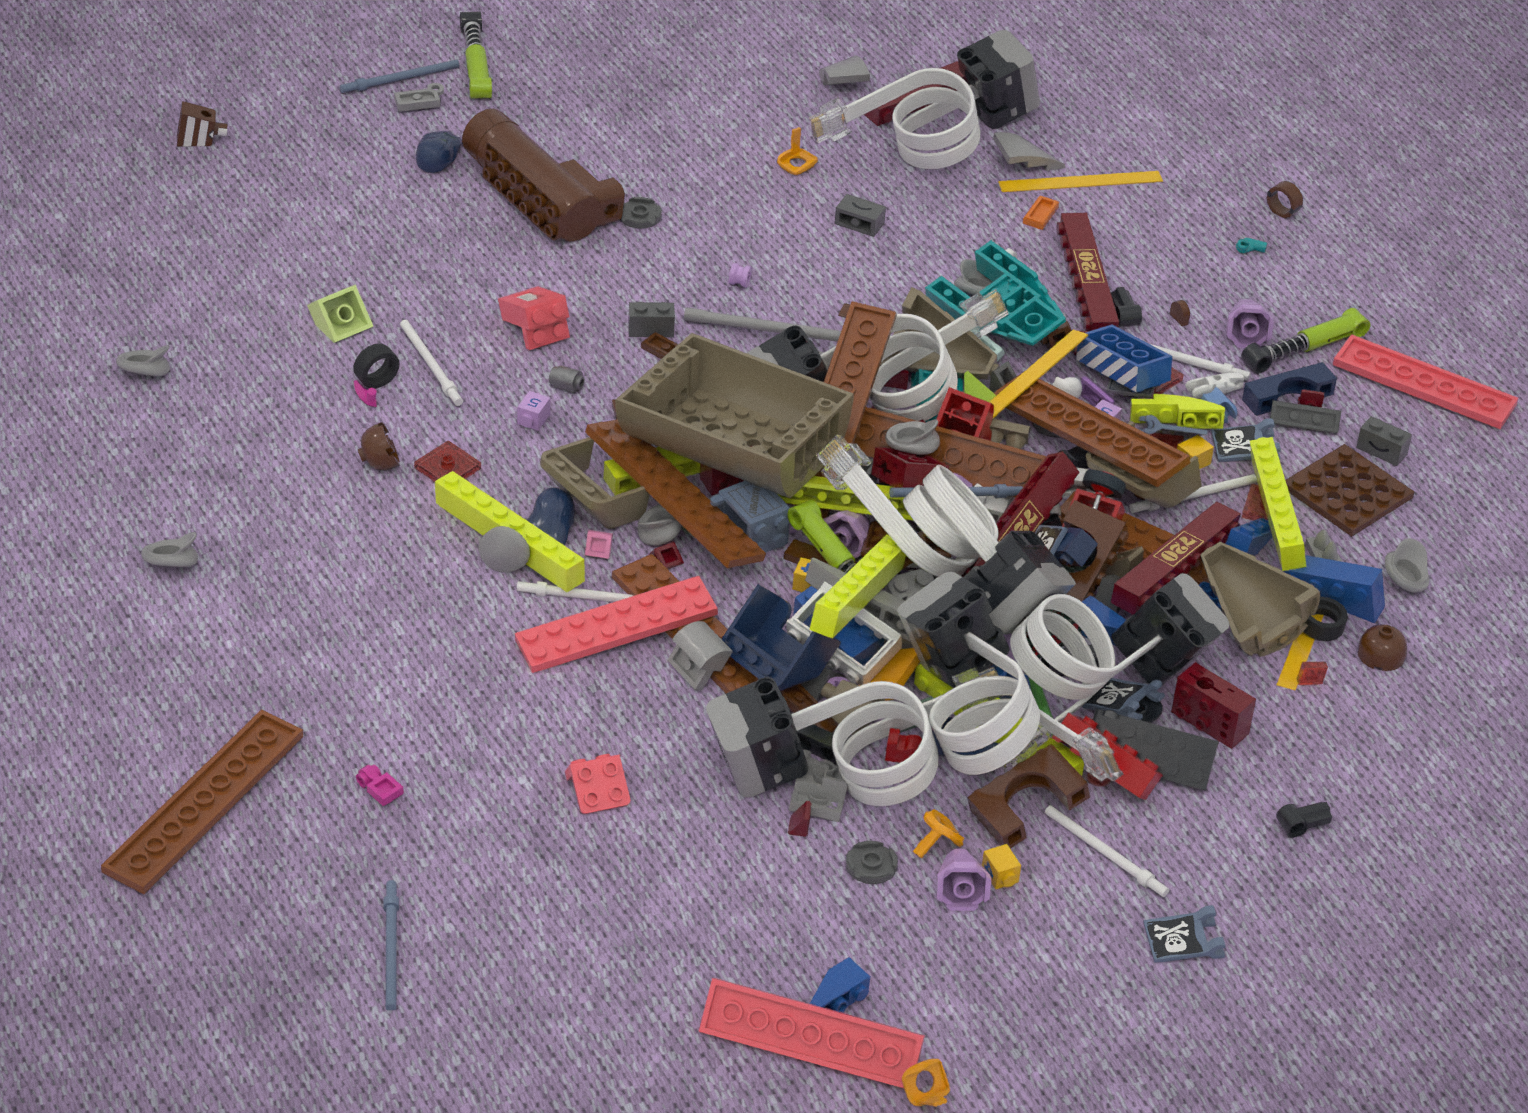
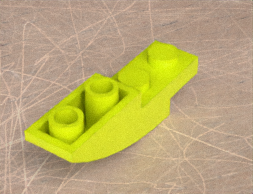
M1153 394V399H1131L1130 422L1146 423L1145 421H1140L1139 417L1153 415L1161 423H1176L1177 426L1195 429H1223L1225 407L1192 397Z

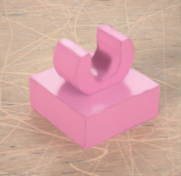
M589 530L585 555L609 559L613 533Z

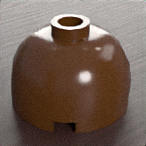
M383 421L369 427L362 434L360 440L361 448L358 449V453L362 462L367 461L372 468L385 471L400 466V460L393 440L386 435L389 431Z
M1385 624L1373 625L1360 638L1357 651L1358 657L1361 662L1372 669L1375 666L1382 668V671L1396 670L1404 664L1407 656V641L1402 632L1393 626Z

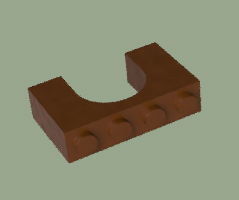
M1074 500L1063 519L1064 526L1067 529L1069 527L1081 528L1098 543L1096 546V558L1088 568L1079 572H1068L1076 585L1065 595L1072 596L1082 602L1090 595L1095 598L1094 593L1097 587L1100 586L1102 578L1106 577L1108 567L1114 565L1118 556L1117 551L1120 545H1125L1129 533L1125 522Z
M1053 744L1038 750L1030 758L1017 763L1014 768L1003 775L997 776L992 782L976 789L967 797L970 811L1000 845L1007 844L1009 848H1012L1027 838L1024 823L1008 806L1011 798L1017 792L1029 787L1045 788L1051 791L1069 811L1090 798L1087 781Z

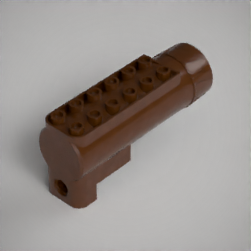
M485 109L477 113L466 125L462 135V144L464 149L483 167V178L551 240L555 241L562 238L566 241H577L589 235L596 227L619 221L622 218L625 192L622 185L614 177L598 181L574 159L558 163L532 140L517 123L498 109Z

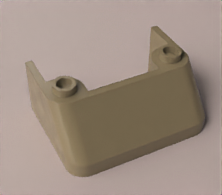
M1131 421L1128 423L1129 425L1135 427L1134 422ZM1089 451L1086 454L1089 468L1113 474L1126 484V489L1164 508L1174 507L1202 487L1199 462L1196 456L1190 459L1191 463L1159 487H1156Z
M590 437L542 453L540 466L561 490L568 492L577 504L605 528L613 529L639 520L646 512L650 494L643 486L611 497L582 472L588 469L594 445V441Z

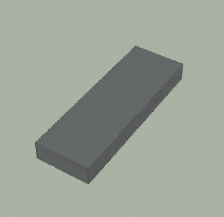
M1273 400L1270 418L1274 420V424L1338 433L1342 411Z

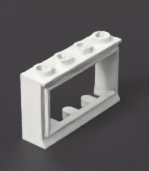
M824 582L821 588L790 620L786 621L787 633L802 644L805 643L812 632L803 622L814 612L816 602L832 588L827 582ZM864 608L854 617L855 621L862 626L864 624L873 630L877 638L886 639L885 645L865 666L839 648H837L827 663L833 670L838 669L845 674L851 683H857L860 686L869 683L902 648V635Z

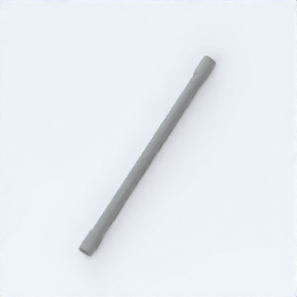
M686 307L684 312L685 321L712 323L781 333L788 327L797 325L803 329L808 338L838 342L841 333L839 330L708 312L707 310Z

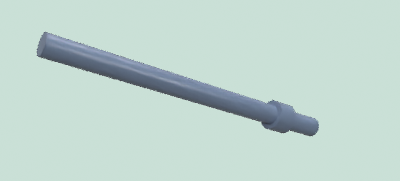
M456 59L369 79L359 78L355 79L354 82L341 84L340 91L341 93L354 90L358 92L367 90V87L459 68L460 65Z
M995 484L994 487L968 488L976 496L1006 498L1007 496H1017L1023 486ZM890 488L889 494L890 497H906L914 488Z
M394 880L386 882V896L383 899V909L386 912L385 1008L387 1011L396 1010L397 911L399 910V897L397 896V883Z

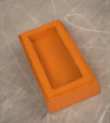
M1040 195L1024 216L1023 224L1043 230L1059 208V202Z

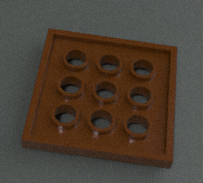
M1346 444L1341 445L1285 480L1291 495L1351 537L1411 500L1415 492Z

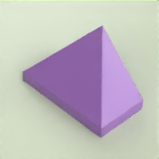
M1086 376L1082 377L1081 396L1094 407L1102 399L1114 405V397L1106 393V391Z

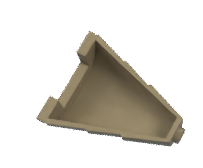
M911 287L902 304V314L922 317L937 330L955 320L923 292ZM906 329V330L896 331V332L893 333V335L898 334V333H902V332H908V331H916V332H921V331ZM971 331L964 333L945 345L955 366L957 378L964 379V373L969 371L978 380H989L991 372L1000 366L997 364V354ZM934 351L903 370L911 373H916L918 369L934 372L940 355ZM895 352L886 359H884L881 362L880 366L900 352Z
M1222 542L1207 548L1201 553V560L1214 595L1218 598L1223 614L1229 621L1234 639L1248 655L1258 654L1261 657L1285 648L1306 629L1308 625L1305 622L1310 614L1315 615L1320 601V591L1313 585Z

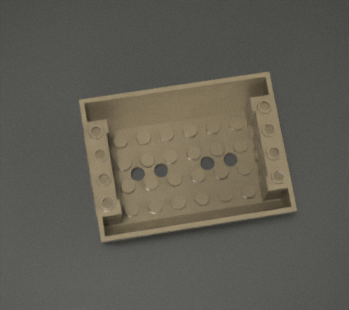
M691 333L615 400L619 425L627 435L791 498L828 463L821 452L826 454L824 449L828 451L826 447L830 448L829 444L834 442V439L842 445L852 412L854 394Z

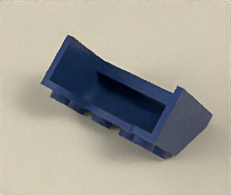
M757 584L722 637V641L733 651L730 657L758 679L764 677L774 679L780 691L817 678L841 644V641L835 637L832 639L812 631L805 643H800L782 629L792 613L790 603Z

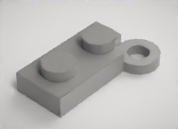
M431 83L427 86V89L394 93V100L398 111L440 107L439 95L444 93V86L440 83Z

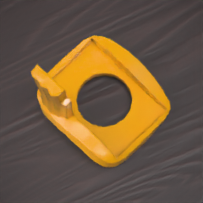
M800 127L792 129L791 149L781 153L777 158V163L793 175H799L811 169L818 162V157L800 148ZM794 158H800L806 163L796 167L791 165L790 161Z
M933 809L926 811L923 816L931 831L918 843L913 852L920 858H923L942 835L951 839L960 848L964 845L963 841L965 838L959 834L948 817Z
M940 1059L924 1060L911 1066L903 1073L902 1083L906 1096L912 1105L937 1107L947 1103V1099L944 1097L950 1092V1086ZM922 1071H928L933 1077V1085L927 1092H921L916 1086V1078Z

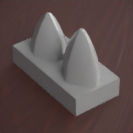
M1326 530L1319 531L1316 537L1306 538L1305 545L1310 556L1341 561L1337 553L1336 544L1331 541Z

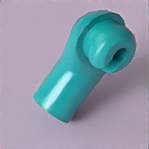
M1247 237L1237 242L1236 249L1244 254L1254 250L1265 253L1268 243Z

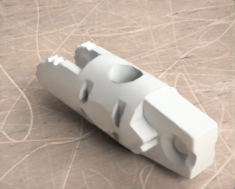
M1241 373L1217 374L1192 379L1186 382L1185 387L1192 393V397L1196 399L1201 398L1202 394L1212 392L1215 387H1218L1226 394L1243 388L1244 376Z

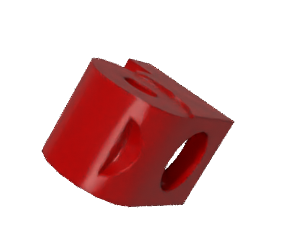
M890 728L885 761L903 762L918 749L922 737L913 734L901 735L900 729Z

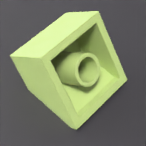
M356 285L307 305L315 325L334 343L373 327Z

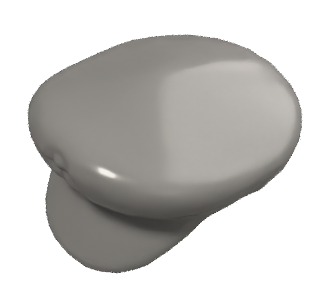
M965 259L960 263L961 276L955 280L954 285L974 296L990 285L992 281L977 271L975 260Z
M165 345L154 351L136 350L122 353L117 357L116 364L121 369L131 373L163 376L170 370L169 362L164 357L170 346Z
M935 419L926 423L912 421L896 424L887 431L885 440L890 447L902 452L917 455L933 453L940 444L939 435L935 430L938 420Z
M660 504L647 510L637 523L640 540L651 546L670 542L679 534L682 525Z
M505 526L492 528L479 541L480 557L489 568L495 571L510 573L522 568L529 560L530 548L527 541L512 528Z
M191 532L179 539H168L149 544L142 549L141 557L144 561L157 566L189 567L195 565L198 561V554L191 544L196 539L197 533Z
M1408 538L1400 542L1395 551L1387 553L1385 556V567L1394 583L1402 589L1413 593L1423 592L1427 589L1429 585L1427 551L1422 543Z

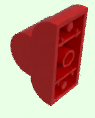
M949 387L936 419L938 420L937 426L991 441L992 431L989 428L993 419L994 405Z

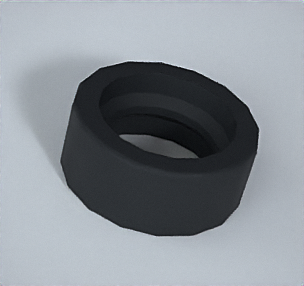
M382 343L373 344L365 348L357 356L353 365V371L365 387L377 389L387 385L396 376L399 370V359L387 345ZM385 358L383 365L377 371L368 374L369 369L375 362Z
M1320 597L1315 614L1328 616L1335 623L1317 621L1310 614L1305 622L1308 626L1303 632L1319 641L1336 640L1344 632L1348 619L1347 611L1338 601L1328 597Z

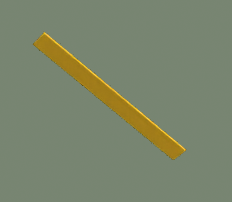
M1159 171L1007 180L998 181L1002 192L1152 183L1163 182Z
M1073 329L990 401L994 405L993 418L1088 337V334Z
M1315 614L1311 616L1317 621L1322 622L1324 615ZM1302 632L1293 641L1276 684L1277 686L1296 690L1313 646L1314 638Z

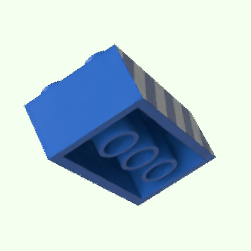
M1114 325L1086 332L1088 337L1077 345L1076 360L1085 364L1086 367L1100 372L1101 375L1107 376L1115 380V382L1130 388L1133 392H1142L1144 389L1157 387L1171 381L1172 356Z

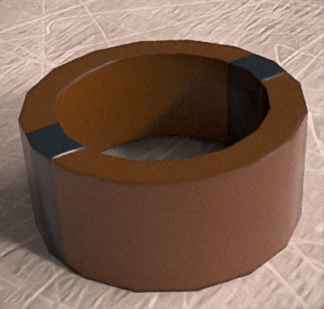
M1289 181L1279 182L1267 192L1266 198L1270 210L1282 218H1288L1302 208V194L1298 187ZM1278 191L1288 197L1291 205L1290 209L1281 204L1278 198Z

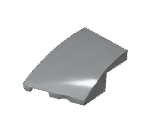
M857 55L819 70L823 85L870 80V73L866 64Z
M1009 132L994 133L993 140L1008 164L1024 162L1027 168L1044 166L1046 171L1065 168L1064 163L1017 134Z
M804 750L809 769L805 776L796 779L789 810L795 812L806 801H811V816L839 822L848 784L845 780H842L838 766L826 759L818 761L811 757L810 751ZM831 802L838 803V806L835 807Z

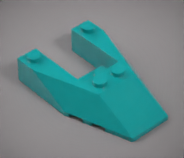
M992 240L975 251L977 271L990 279L992 283L972 298L943 276H940L925 287L926 296L944 312H948L955 320L998 295L1004 308L997 311V315L975 328L1004 339L1031 346L1066 322L1065 316L1055 301L1049 296L1048 290L1038 279L1037 273Z

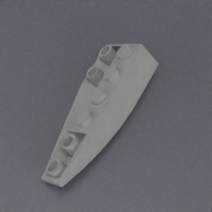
M812 558L805 581L819 590L824 582L833 587L846 573L816 558ZM881 590L864 609L902 635L901 649L914 648L897 613L898 607L905 600Z

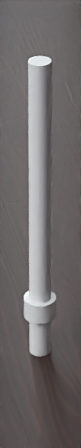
M401 321L400 326L442 385L441 389L444 394L450 397L456 406H460L463 403V399L458 393L457 386L447 378L409 321Z
M1152 345L1170 354L1172 360L1221 374L1241 373L1244 376V380L1247 381L1250 378L1251 372L1234 368L1232 364L1224 363L1223 365Z
M1255 474L1202 486L1182 501L1255 484L1257 478ZM1146 499L1145 501L1129 505L1131 513L1143 510L1153 511L1160 508L1159 505Z
M537 581V584L517 582V591L536 593V596L544 597L546 595L616 602L634 596L578 588L565 592L558 586L547 585V582Z
M1050 805L1046 808V815L1137 878V882L1143 887L1151 888L1162 897L1168 894L1169 888L1156 880L1154 874L1146 869L1142 870L1053 806Z

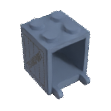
M743 481L719 490L718 495L711 497L710 504L718 506L764 552L781 548L788 544L790 522L787 513L790 507L777 493Z

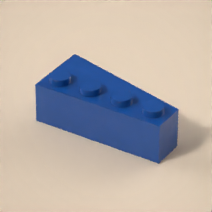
M1305 555L1306 567L1283 571L1313 585L1320 591V597H1328L1338 601L1344 606L1347 613L1374 624L1385 608L1383 573L1380 568Z
M811 586L795 597L793 616L818 591L816 588ZM813 613L803 622L809 628ZM855 618L835 636V638L841 641L838 648L863 666L884 645V638H877L873 630L864 624L862 626L859 625Z

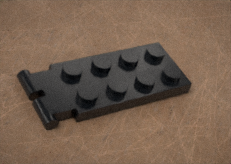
M1095 709L1093 720L1098 723L1096 728L1103 733L1105 730L1113 733L1118 737L1116 742L1124 747L1125 744H1128L1137 750L1138 754L1136 756L1144 761L1148 758L1159 766L1157 771L1163 774L1161 779L1206 791L1219 741L1123 715L1119 716V720L1104 716V710Z

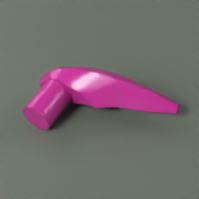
M355 380L354 387L359 398L365 404L377 407L376 389L369 388L367 390L358 380Z

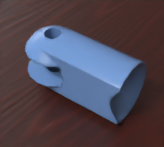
M1215 387L1210 393L1202 394L1201 400L1225 407L1224 423H1228L1229 415L1236 419V406L1218 387Z

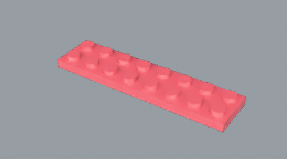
M1352 334L1333 360V365L1498 429L1502 428L1518 402V397Z
M696 576L515 633V641L531 672L534 673L718 615V608L700 576Z
M712 978L699 1032L901 1088H904L902 1083L903 1073L919 1062L925 1035L718 978Z

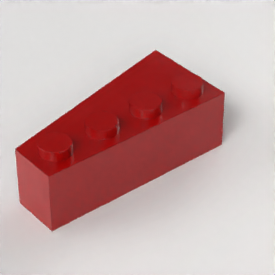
M1068 712L1061 724L1099 749H1103L1111 754L1119 771L1117 773L1113 770L1109 772L1073 747L1070 748L1071 752L1085 760L1091 761L1090 764L1106 775L1109 774L1112 780L1137 797L1144 800L1148 798L1163 774L1157 771L1159 767L1148 758L1144 761L1136 756L1138 754L1137 750L1128 744H1125L1124 747L1116 742L1117 736L1108 730H1105L1103 733L1097 729L1098 723L1086 715L1084 718ZM1055 735L1052 736V739H1054L1058 743L1068 745Z

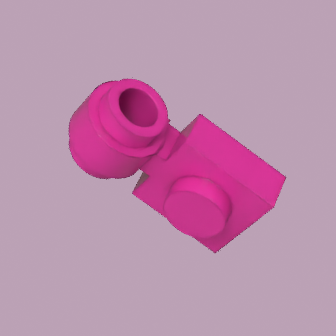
M374 764L361 768L356 775L358 784L362 788L367 787V792L382 806L387 805L404 794L403 786L387 772L382 775L380 769Z

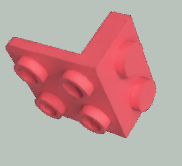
M603 754L589 761L578 759L572 761L565 770L567 781L573 780L579 809L582 814L627 806L631 801L620 754L614 756Z

